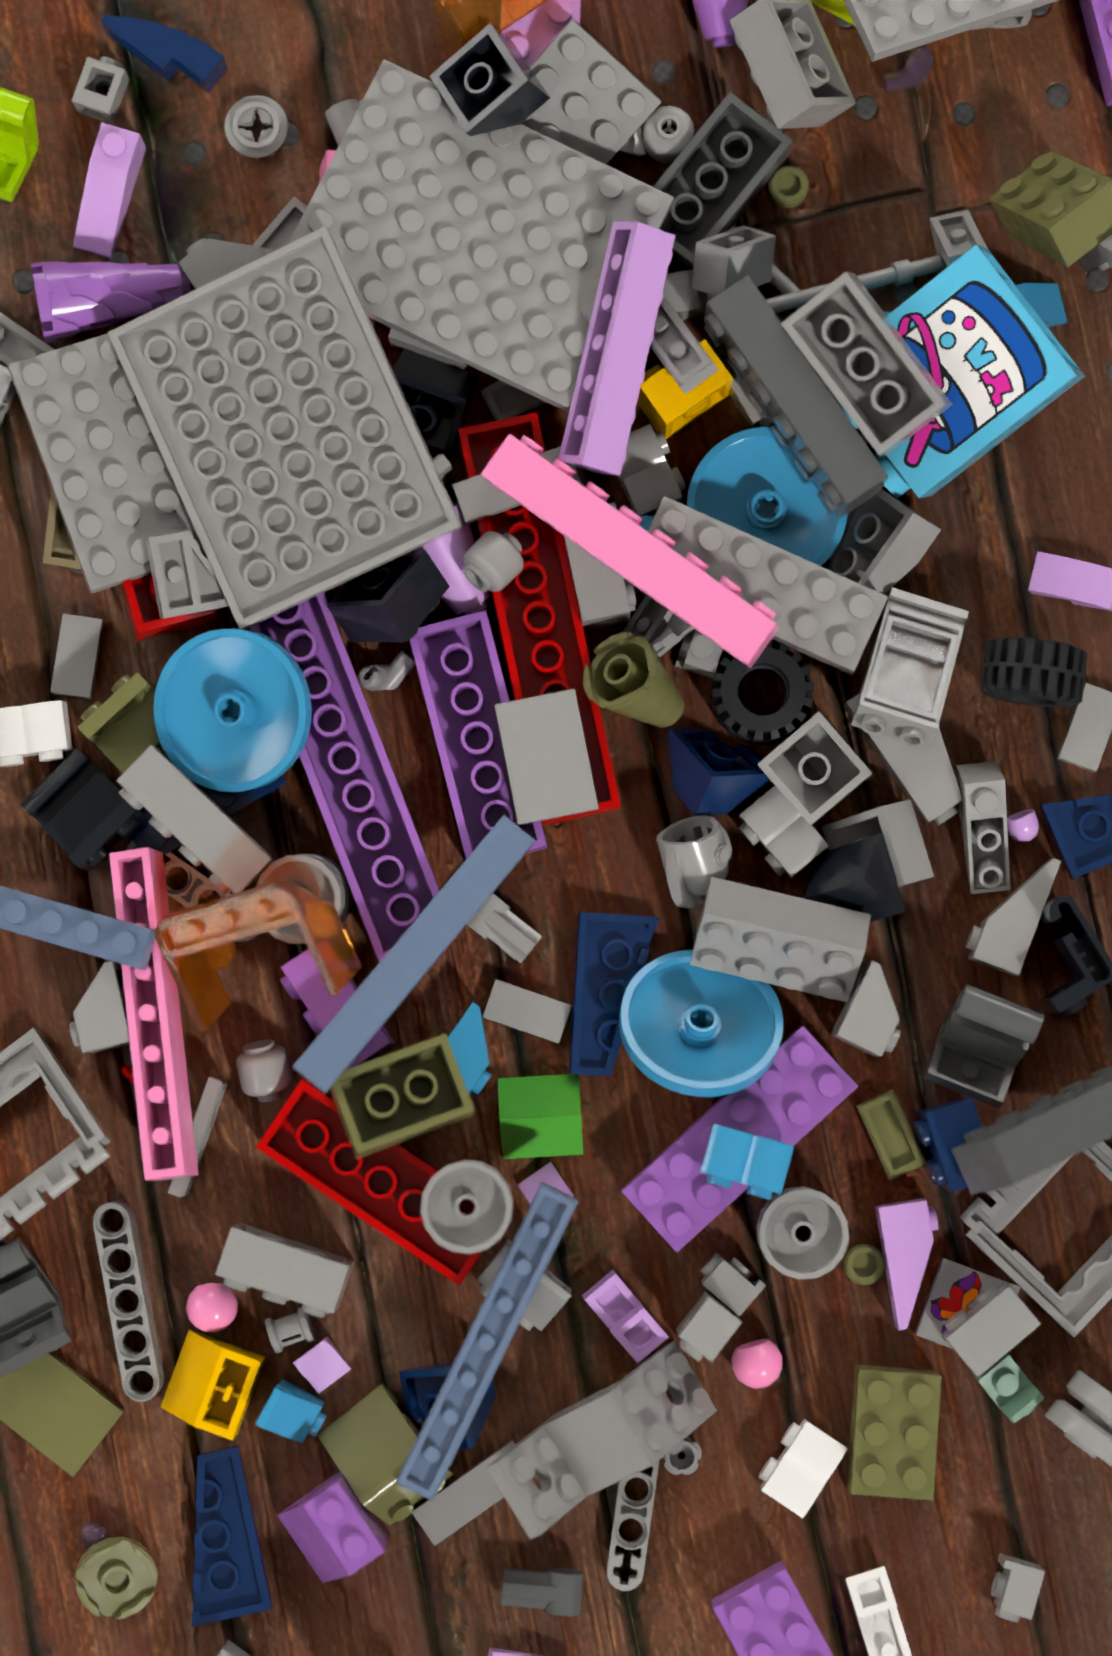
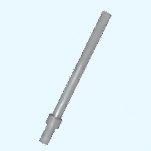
M939 255L913 262L905 259L891 263L890 268L857 277L867 290L892 283L900 286L912 283L915 277L942 271V262ZM831 283L765 300L774 313L799 308Z

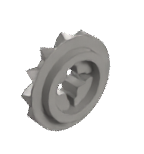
M253 95L239 100L229 110L225 120L226 137L229 144L241 156L245 155L258 160L260 157L273 156L281 145H285L289 129L288 121L284 110L276 101L265 96ZM256 113H258L262 125L269 126L268 130L261 131L258 142L255 141L251 131L245 130L247 127L253 126Z

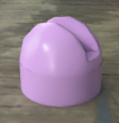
M1034 809L1020 811L1007 817V829L1011 838L1025 842L1032 840L1037 835L1039 824Z

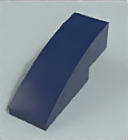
M105 15L101 20L102 26L109 37L166 81H169L175 72L179 70L209 93L228 70L224 56L205 43L179 30L156 22L132 17Z

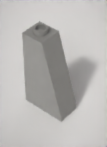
M914 657L876 682L873 691L874 695L928 712L931 711L932 705L918 663ZM859 694L847 701L843 706L851 719L854 715ZM858 728L906 799H911L913 808L924 825L935 820L939 826L958 813L954 805L963 800L939 728L929 750L922 747H910L899 740L883 735H872Z

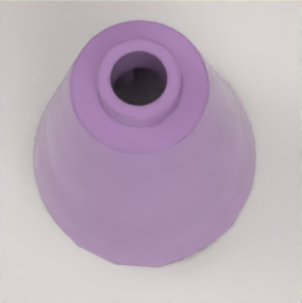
M457 502L453 504V507L462 524V528L415 550H426L450 587L441 599L456 615L463 612L465 615H469L487 608L488 605L485 600L491 596L489 590L482 592L475 588L463 573V568L465 567L463 563L464 554L475 543V538L470 523L466 525Z

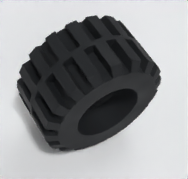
M999 637L989 640L985 646L980 691L996 700L1024 705L1071 707L1080 704L1083 698L1088 653L1075 645L1045 639Z
M773 640L768 643L751 668L731 654L724 657L715 672L711 685V705L713 711L718 716V722L721 726L724 725L729 730L728 733L734 738L738 736L743 739V742L749 744L759 742L760 745H765L772 741L778 742L785 739L786 736L793 733L801 725L813 702L814 682L810 680L811 671L808 665L804 666L801 661L802 657L797 652L792 653L788 650V645L783 643L780 645L773 644ZM754 670H766L779 677L786 691L784 703L779 710L770 715H757L748 711L742 705L738 697V686L741 679L747 673Z

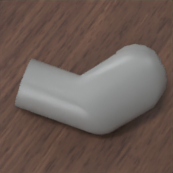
M402 649L391 664L365 666L358 674L359 683L371 691L394 690L416 665L414 656Z

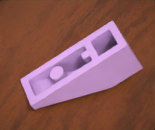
M101 122L89 161L73 242L75 249L112 259L146 150L140 133Z
M923 1198L874 1206L881 1249L885 1261V1272L894 1325L898 1330L908 1328L934 1242L932 1231L938 1230L935 1207H928L927 1200Z

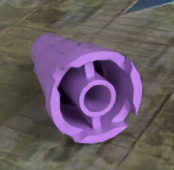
M58 261L31 263L44 343L58 342L82 332L106 327L126 318L148 313L183 296V294L191 292L189 278L183 270H179L178 264L147 265V263H67Z

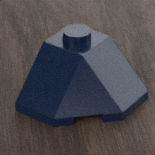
M703 727L670 728L668 743L674 791L686 804L688 810L695 816L727 814L771 781L757 765L763 759L753 748L739 743L737 749L726 743L714 740L717 733Z
M455 1360L399 1371L405 1409L416 1423L421 1421L425 1423ZM493 1378L458 1450L473 1448L477 1442L496 1398Z

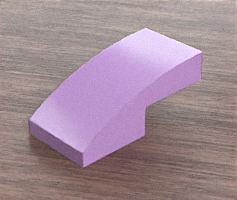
M1037 552L1028 590L1031 594L1069 600L1075 605L1112 611V568L1054 554Z
M613 1269L582 1295L584 1300L610 1329L614 1337L637 1364L669 1338Z

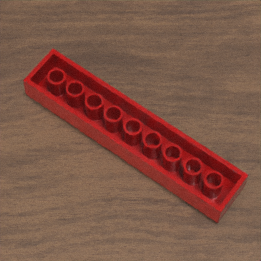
M537 412L458 429L468 479L482 473L509 434L519 441L525 435L544 449L542 453L545 452ZM522 505L478 520L480 537L488 531L498 532L502 535L509 533L522 546V551L520 552L523 558L522 571L504 589L499 592L492 591L515 700L575 689L599 810L541 821V825L547 826L618 811L621 809L601 710L587 696L583 686V671L586 663L591 666L564 536Z

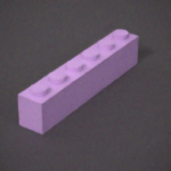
M638 221L613 222L558 458L567 465L593 473L620 476L622 465L626 459V447L631 426L635 420V408L640 387L645 377V365L649 348L654 338V326L659 305L663 299V287L668 266L672 260V249L676 235Z

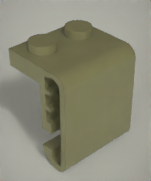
M138 672L132 677L126 674L119 679L111 688V691L114 693L103 704L99 701L95 702L81 715L83 722L77 728L87 739L97 745L122 774L150 745L157 747L166 755L159 741L154 723L153 705L155 688Z
M380 1384L319 1433L318 1438L361 1503L391 1526L394 1522L407 1518L412 1513L413 1507L425 1497L395 1483L419 1432L409 1417L401 1413L397 1407L399 1402L385 1385ZM450 1468L448 1469L439 1487L438 1492L444 1487L445 1481H447L451 1476L454 1475Z

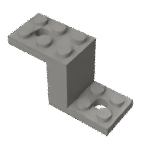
M673 1341L663 1346L622 1380L555 1413L487 1466V1469L531 1540L544 1533L587 1496L654 1465L717 1412L710 1400L708 1393L704 1390L691 1369L686 1357L682 1354L676 1342ZM667 1390L672 1396L673 1403L667 1397ZM534 1475H536L540 1481L541 1490L538 1489L534 1483Z

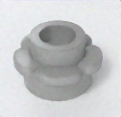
M687 1436L662 1457L665 1459L664 1466L674 1475L692 1474L699 1466L698 1460L702 1457V1451L699 1444L692 1442L690 1437ZM682 1451L685 1453L684 1459L678 1458L677 1455L679 1452Z

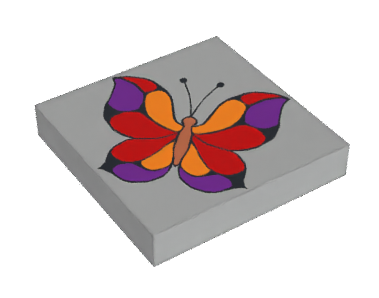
M942 1257L914 1334L952 1349L941 1335L947 1330L944 1324L950 1317L962 1309L966 1313L979 1303L976 1300L977 1295L992 1283L999 1286L1004 1282L1011 1287L1016 1295H1018L1020 1287Z

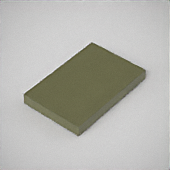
M52 1352L0 1378V1420L71 1477L78 1473L125 1412L122 1407Z

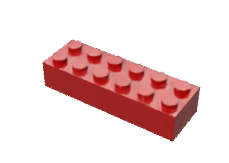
M301 1079L256 1148L460 1286L483 1250L472 1254L452 1252L437 1244L425 1229L421 1215L422 1194L431 1177L440 1169L402 1143L355 1160L333 1097L328 1093H322L307 1079ZM463 1199L459 1205L460 1211L462 1213L467 1211L468 1215L474 1212V1202L471 1199Z

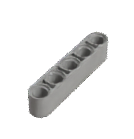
M112 1201L101 1205L96 1210L93 1216V1227L122 1386L125 1394L130 1399L137 1402H145L152 1399L162 1389L165 1375L135 1214L127 1203ZM109 1209H116L123 1215L124 1224L119 1231H113L105 1224V1215ZM117 1249L127 1251L131 1257V1265L127 1271L116 1269L112 1263V1255ZM123 1290L134 1291L137 1295L139 1304L135 1311H127L121 1306L119 1296ZM137 1330L145 1336L146 1346L143 1351H134L128 1346L127 1335L129 1331ZM137 1371H146L152 1376L154 1385L151 1391H141L136 1387L134 1376Z

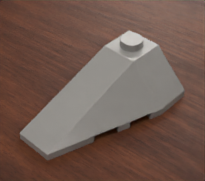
M882 488L879 493L847 514L844 533L836 550L829 558L827 569L884 595L919 563L941 529Z

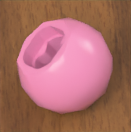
M207 1283L197 1286L189 1294L186 1312L188 1319L196 1328L204 1332L216 1333L226 1329L235 1319L238 1302L236 1295L229 1287L222 1283Z
M760 1339L742 1344L735 1348L732 1356V1370L737 1380L755 1389L770 1386L779 1378L783 1367L782 1355L777 1345L768 1339Z

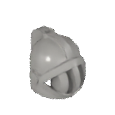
M701 815L675 822L657 835L656 842L674 903L682 908H695L705 901L711 877L725 880L729 874L732 847L726 830L714 817Z

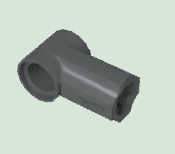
M504 1568L501 1605L544 1609L545 1613L557 1616H579L581 1614L584 1572L570 1568H549L547 1571Z

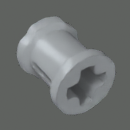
M302 1307L298 1308L297 1313L276 1320L272 1317L265 1319L267 1333L276 1354L282 1352L285 1346L303 1340L308 1342L315 1341V1334L309 1314L301 1311Z

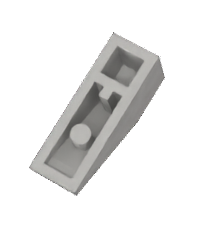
M1053 858L1046 861L981 922L980 927L975 925L972 927L965 948L971 950L968 959L1012 976L1019 975L1059 869L1060 860Z

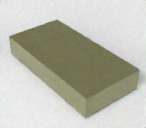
M894 1089L855 1105L888 1180H892L926 1164Z

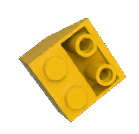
M189 1329L161 1408L194 1427L233 1440L238 1435L266 1357Z

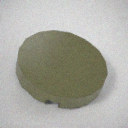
M126 1537L107 1538L93 1544L81 1556L75 1569V1588L82 1605L93 1615L102 1618L106 1616L113 1617L114 1619H124L140 1612L151 1601L157 1584V1567L150 1551L140 1542Z

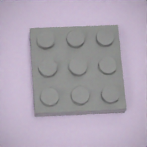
M571 18L529 66L550 99L521 124L599 162L607 164L659 106L661 99Z

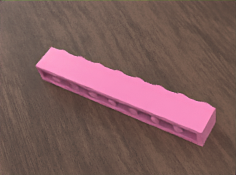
M511 434L507 436L481 473L488 482L749 668L753 666L779 630V626L773 621V618L776 616L775 612L758 600L753 605L747 603L739 597L743 590L724 576L721 577L719 582L705 573L709 568L706 563L690 552L685 558L672 549L676 543L658 529H655L651 535L639 526L643 519L624 505H622L619 511L606 503V500L609 498L607 493L591 482L584 487L575 481L573 477L576 472L561 460L556 458L554 463L551 464L540 456L544 449L527 436L523 435L520 441Z
M150 847L109 853L116 919L157 930L146 970L121 964L145 1180L161 1181L197 1176L199 1174L163 853Z

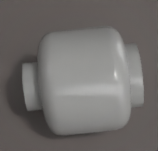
M662 106L654 110L645 120L642 133L643 145L647 154L657 162L664 164L673 163L694 137V124L690 116L681 108L674 106Z
M488 531L465 552L463 573L467 580L482 592L487 590L499 592L522 571L523 558L520 553L522 546L509 533L502 535L498 532Z
M272 1039L258 1040L244 1045L243 1052L236 1058L235 1063L243 1093L257 1097L259 1102H270L281 1098V1091L288 1088L293 1081L287 1051L283 1046L275 1045Z

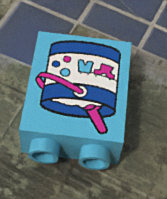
M977 244L974 245L887 315L888 319L953 405L890 454L879 456L877 453L874 455L888 475L884 486L896 498H899L910 488L918 498L932 496L1085 377L988 248ZM829 389V392L836 400L840 408L843 410L849 421L852 423L854 428L857 429V425L854 423V421L851 419V417L848 415V413L845 411V409L842 407V405L839 403V401L836 399V397Z

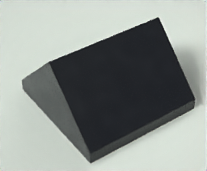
M882 833L822 852L816 857L804 899L871 914L870 922L906 912Z

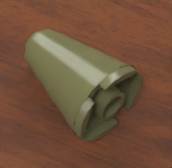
M623 632L610 636L593 651L596 657L591 666L586 663L583 671L584 689L587 696L596 705L661 728L671 726L681 717L684 710L683 697L648 640L635 636L633 633Z

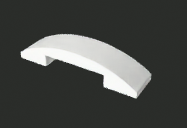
M885 1566L846 1577L845 1580L868 1656H912Z

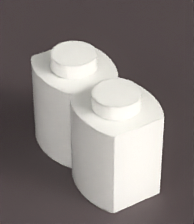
M58 700L0 708V767L24 764L23 757L38 755L40 762L63 759V752L73 750L67 702Z
M806 1419L800 1425L795 1422L790 1425L780 1442L786 1446L777 1460L770 1457L758 1478L763 1480L760 1486L761 1491L801 1518L806 1515L847 1451L846 1446Z

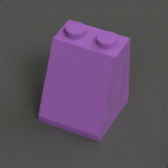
M341 1471L277 1514L322 1583L344 1578L358 1571L385 1552L391 1536L379 1517L361 1503Z

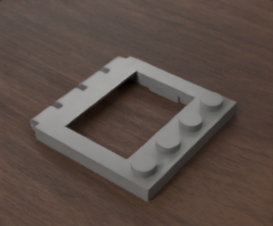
M35 1028L29 1030L0 1052V1107L41 1076L46 1083L44 1087L62 1115L66 1119L69 1118L80 1137L0 1197V1240L14 1230V1226L9 1218L13 1216L19 1224H22L48 1204L42 1195L43 1192L47 1191L55 1199L79 1181L81 1178L75 1170L76 1167L80 1166L88 1174L110 1157L105 1145L111 1140L40 1032Z
M1102 1141L1082 1151L1095 1163L1094 1166L1112 1182V1149ZM1068 1158L1014 1185L986 1191L985 1193L995 1203L989 1207L978 1197L959 1218L970 1228L965 1235L1065 1331L1075 1338L1112 1298V1235L1057 1293L1043 1280L1045 1277L1015 1249L1012 1251L997 1237L1070 1159Z

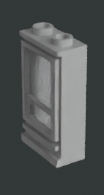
M892 587L881 614L851 726L861 728L872 735H883L899 740L910 747H922L929 750L939 728L943 706L969 611Z

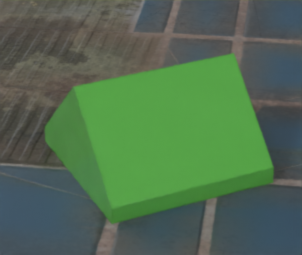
M560 1074L498 1078L499 1122L503 1159L583 1155L579 1075Z

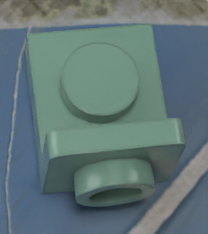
M1008 1353L979 1377L972 1374L988 1396L1012 1423H1016L1022 1417L1029 1415L1036 1405L1044 1399L1041 1392L1030 1382Z

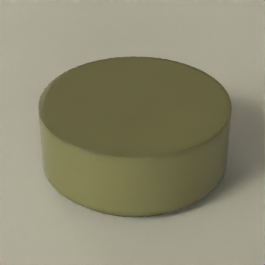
M787 165L778 168L772 174L769 181L768 192L770 198L775 204L783 208H793L800 205L808 192V178L798 167Z
M861 1243L852 1246L846 1252L843 1259V1269L847 1277L856 1284L870 1285L878 1281L885 1269V1261L877 1248L870 1244Z

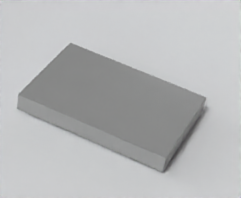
M575 689L494 704L518 826L599 810Z

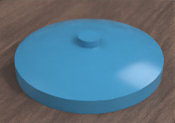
M771 427L743 430L715 445L696 468L687 495L686 506L821 567L836 550L847 522V514L840 518L835 510L829 513L817 496V493L820 491L819 487L812 477L806 480L794 463L797 455L789 444L785 447L780 444Z
M232 628L217 629L200 634L183 644L171 656L158 679L154 695L153 713L156 732L162 748L170 761L193 782L206 788L222 792H241L256 789L275 781L294 764L301 754L309 735L312 706L309 688L302 670L287 650L263 634L246 629Z
M693 949L668 953L649 962L636 973L628 984L622 999L619 1015L622 1043L630 1059L640 1071L652 1081L671 1091L698 1097H716L735 1093L750 1086L768 1071L777 1056L783 1034L782 1009L770 984L690 965Z

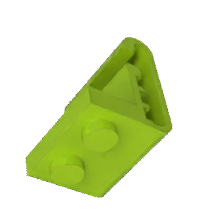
M0 87V198L13 202L38 149L39 140L35 104L33 98Z

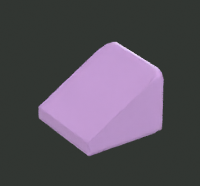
M551 1162L518 1184L530 1205L541 1182L572 1197L574 1196Z
M328 1336L293 1362L298 1371L318 1394L352 1369Z

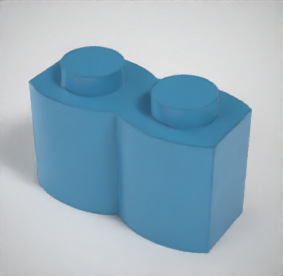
M713 1123L701 1172L708 1174L706 1181L708 1183L731 1188L732 1181L748 1185V1194L771 1200L772 1192L782 1193L794 1145Z

